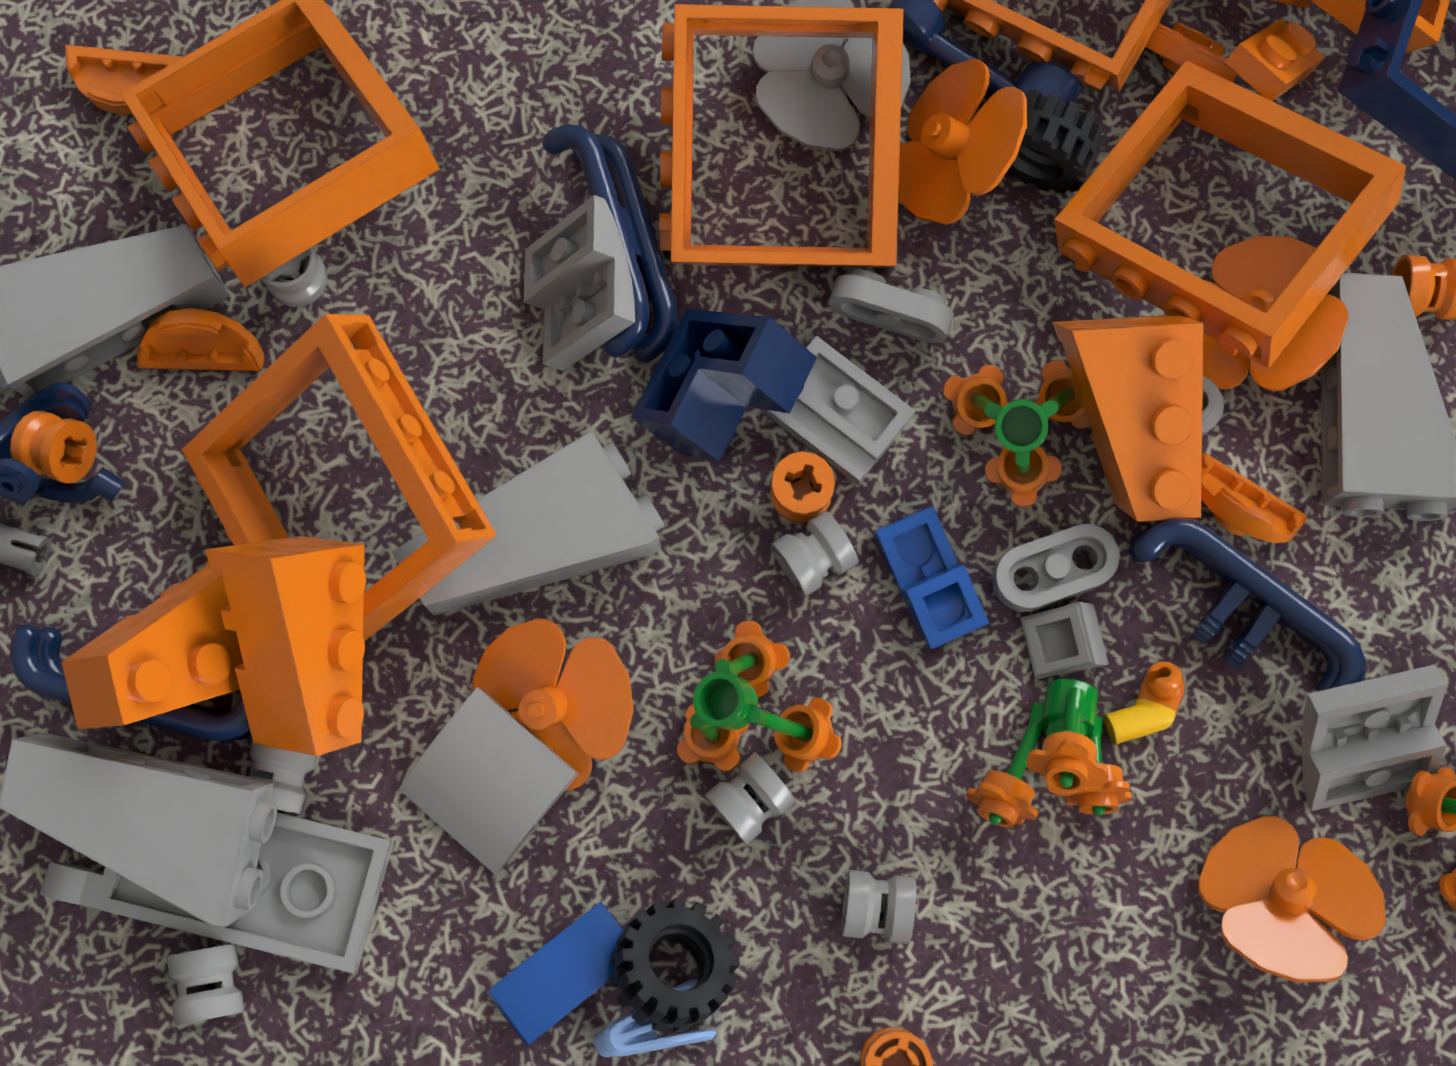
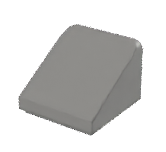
M1077 602L1020 618L1035 680L1103 667L1109 664L1095 607L1092 603Z

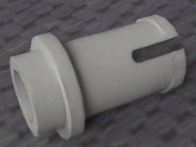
M0 523V563L25 571L32 576L38 575L44 565L36 562V557L47 558L51 549L50 538L43 535L38 536Z

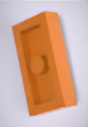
M1279 19L1241 42L1224 63L1262 97L1274 101L1307 78L1323 61L1325 56L1315 48L1316 41L1306 29L1296 23H1286L1283 19Z

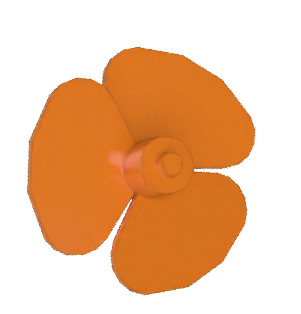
M973 58L949 66L928 84L909 114L907 131L912 141L900 144L898 201L917 218L944 225L957 222L968 210L971 200L970 194L984 195L993 190L1018 155L1027 128V98L1023 91L1014 86L1002 88L993 94L973 117L987 91L990 78L987 65L979 59Z
M1256 236L1228 246L1219 252L1213 261L1211 269L1216 284L1207 280L1204 281L1266 313L1317 248L1291 236ZM1327 294L1269 369L1239 352L1233 357L1221 347L1217 340L1203 333V376L1211 380L1218 389H1231L1239 386L1246 379L1250 371L1255 383L1261 388L1270 391L1285 390L1315 375L1337 352L1349 321L1348 310L1343 301Z
M538 618L507 628L485 649L473 676V690L477 687L483 689L506 710L518 709V711L509 713L580 773L566 789L573 790L582 786L589 779L592 771V758L597 760L610 759L620 753L625 746L634 711L630 677L614 646L606 639L590 637L583 639L574 646L558 682L566 653V640L557 624L549 619Z
M1262 816L1232 828L1209 851L1198 881V892L1203 902L1211 909L1225 913L1220 929L1227 945L1259 970L1296 983L1333 982L1339 979L1347 968L1348 956L1345 947L1315 917L1351 939L1368 940L1378 936L1386 923L1384 893L1368 865L1343 844L1329 838L1310 839L1302 845L1298 854L1299 839L1296 830L1285 819L1276 816Z

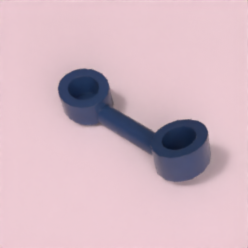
M892 0L888 8L904 9L903 44L912 51L921 54L926 53L946 67L973 58L983 61L987 65L990 74L989 85L986 91L990 95L995 94L1002 88L1014 86L1024 91L1027 95L1030 89L1040 90L1042 95L1047 97L1050 93L1060 96V101L1068 103L1070 100L1075 102L1082 92V84L1076 76L1059 66L1049 63H1030L1016 81L941 34L945 29V20L933 0Z

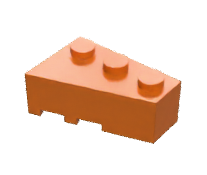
M1178 314L1052 322L1058 340L1063 344L1074 376L1072 381L1078 397L1082 399L1093 431L1091 436L1115 505L1137 522L1168 520L1171 518H1201L1203 323Z
M298 536L206 549L210 570L221 571L229 605L220 610L225 630L236 631L243 663L235 668L253 743L313 756H319L361 743V730L364 718L362 673L365 652L363 638L364 590L366 586V574L364 571L365 544Z
M208 561L205 562L206 566L185 581L173 584L160 593L161 597L136 615L127 616L61 662L77 729L124 726L240 689L235 668L243 663L236 631L225 630L220 610L229 605L221 571L210 570Z

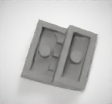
M596 195L589 198L525 249L524 303L544 310L543 364L562 371L635 323L632 278L623 241L606 200Z
M1435 664L1307 694L1302 726V771L1304 792L1310 811L1409 789L1417 772L1421 770L1430 772V774L1438 772L1447 744L1436 728L1435 722L1448 685Z
M477 687L432 741L399 790L492 873L497 875L537 829L542 817L580 773L489 694Z

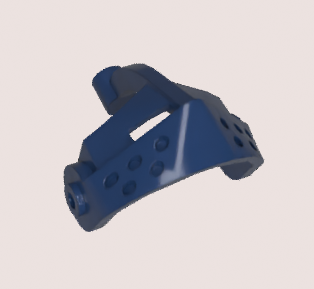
M53 383L26 399L0 421V496L15 501L22 506L37 496L65 503H81L93 500L99 495L108 502H111L124 486L125 481L104 467L87 481L66 484L53 481L46 474L38 475L26 465L12 459L10 452L11 437L16 425L27 414L33 411H45L59 416L61 419L71 418L82 422L86 420L90 414L91 405L86 395L78 388L66 383Z

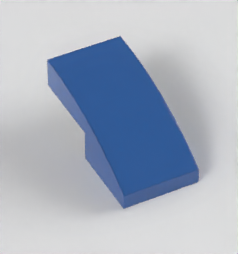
M927 506L872 531L903 600L929 649H934L989 624L965 565L958 564L934 506Z
M602 902L595 905L486 992L526 1047L610 981V975L614 971V965H610L611 953L617 946L616 942L623 933V930Z

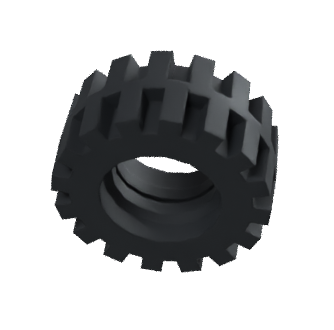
M1030 89L1028 95L1024 92L1027 98V128L1018 155L1005 175L1008 177L1014 175L1019 178L1018 181L1025 184H1035L1037 189L1046 192L1048 188H1052L1056 193H1065L1067 189L1071 192L1078 191L1080 186L1087 181L1102 147L1104 135H1102L1103 128L1101 124L1093 123L1095 117L1088 111L1080 112L1078 110L1080 105L1071 100L1068 103L1060 101L1059 95L1050 93L1047 97L1043 96L1040 90Z
M674 898L668 905H665L663 900L655 902L646 911L642 910L627 925L617 940V946L611 953L610 965H614V971L610 975L612 988H620L622 993L617 997L618 1002L622 1008L631 1005L635 1009L631 1018L642 1024L648 1019L653 1022L652 1030L664 1032L668 1027H673L674 1032L686 1031L692 1025L697 1026L710 1017L727 1000V995L734 989L738 977L733 975V972L740 966L739 954H731L730 949L735 945L736 940L732 932L723 935L719 930L725 921L717 913L711 919L704 916L707 906L696 902L691 908L686 907V900L682 898ZM662 940L679 943L690 951L696 960L699 972L698 981L693 988L679 991L669 988L658 980L651 969L649 960L650 949L654 944Z

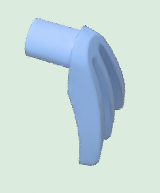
M689 979L672 989L679 991L690 990L695 986L698 979ZM634 1009L614 1020L605 1030L599 1032L595 1038V1048L603 1057H612L614 1055L622 1057L709 1041L716 1036L717 1032L708 1028L658 1037L656 1035L657 1031L652 1030V1021L646 1019L640 1024L631 1018L635 1012Z

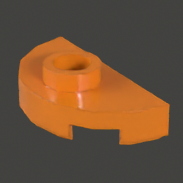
M1133 16V17H1132V19H1131V21H1130V23H1129V25H1128V27H1127V29H1126V31H1125V33H1124V36L1126 35L1128 29L1130 28V26H1131V24H1132V22H1133V20L1135 19L1136 16ZM1176 22L1172 29L1158 23L1145 46L1165 57L1162 64L1173 73H1176L1187 60L1231 82H1234L1238 75L1224 63L1227 59L1222 57L1226 51L1223 45L1179 22Z
M65 45L66 68L80 93L97 108L121 116L133 115L121 93L183 58L182 56Z
M187 308L168 311L150 322L137 349V363L140 369L262 371L264 352L257 338L239 322L218 312Z
M1202 453L1201 500L1214 513V518L1218 524L1228 532L1238 536L1247 534L1253 538L1271 543L1289 542L1308 520L1306 514L1207 453Z

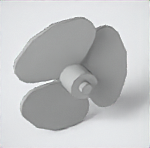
M795 0L788 5L793 7L854 8L851 0ZM758 36L753 47L754 62L760 70L767 73L761 77L756 86L758 107L779 132L806 147L832 151H842L850 148L855 144L859 136L860 122L844 92L857 109L867 118H870L872 38H849L842 48L846 38ZM904 44L902 46L901 107L911 83L909 53Z

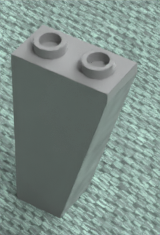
M187 225L0 266V387L3 390L13 388L28 399L53 383H67L140 344L141 338L150 322L164 313L187 308L205 310L230 297V294L212 261Z
M1343 273L1328 292V295H1333L1343 301L1348 310L1349 321L1339 349L1320 369L1322 505L1343 506V514L1351 517L1379 516L1384 513V509L1406 510V517L1410 520L1434 521L1447 517L1448 511L1456 508V438L1403 277Z
M590 431L477 499L497 536L421 596L420 600L431 614L436 616L651 556L661 549L660 537L656 531L663 528L664 523L649 498L644 494L635 499L623 479L631 475V472L615 445L610 442L602 447L593 432ZM425 532L391 552L400 564L429 539Z
M48 733L12 739L0 795V809L205 923L225 928L245 916L248 910L251 911L256 906L264 879L263 871L256 869L261 844L269 840L277 816V805L274 802H270L274 782Z

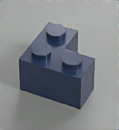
M686 309L630 418L676 452L720 462L727 446L734 438L735 430L747 407L790 414L797 398L803 391L807 377L817 357L771 317Z

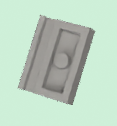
M815 336L806 348L817 359L807 377L803 391L797 398L790 414L760 409V411L856 485H859L873 465L878 462L910 422L916 410L818 336Z

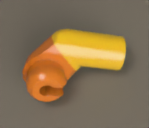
M1167 661L1152 664L1142 682L1135 705L1104 715V723L1110 740L1114 745L1165 730L1172 725L1185 691L1181 670L1175 664Z

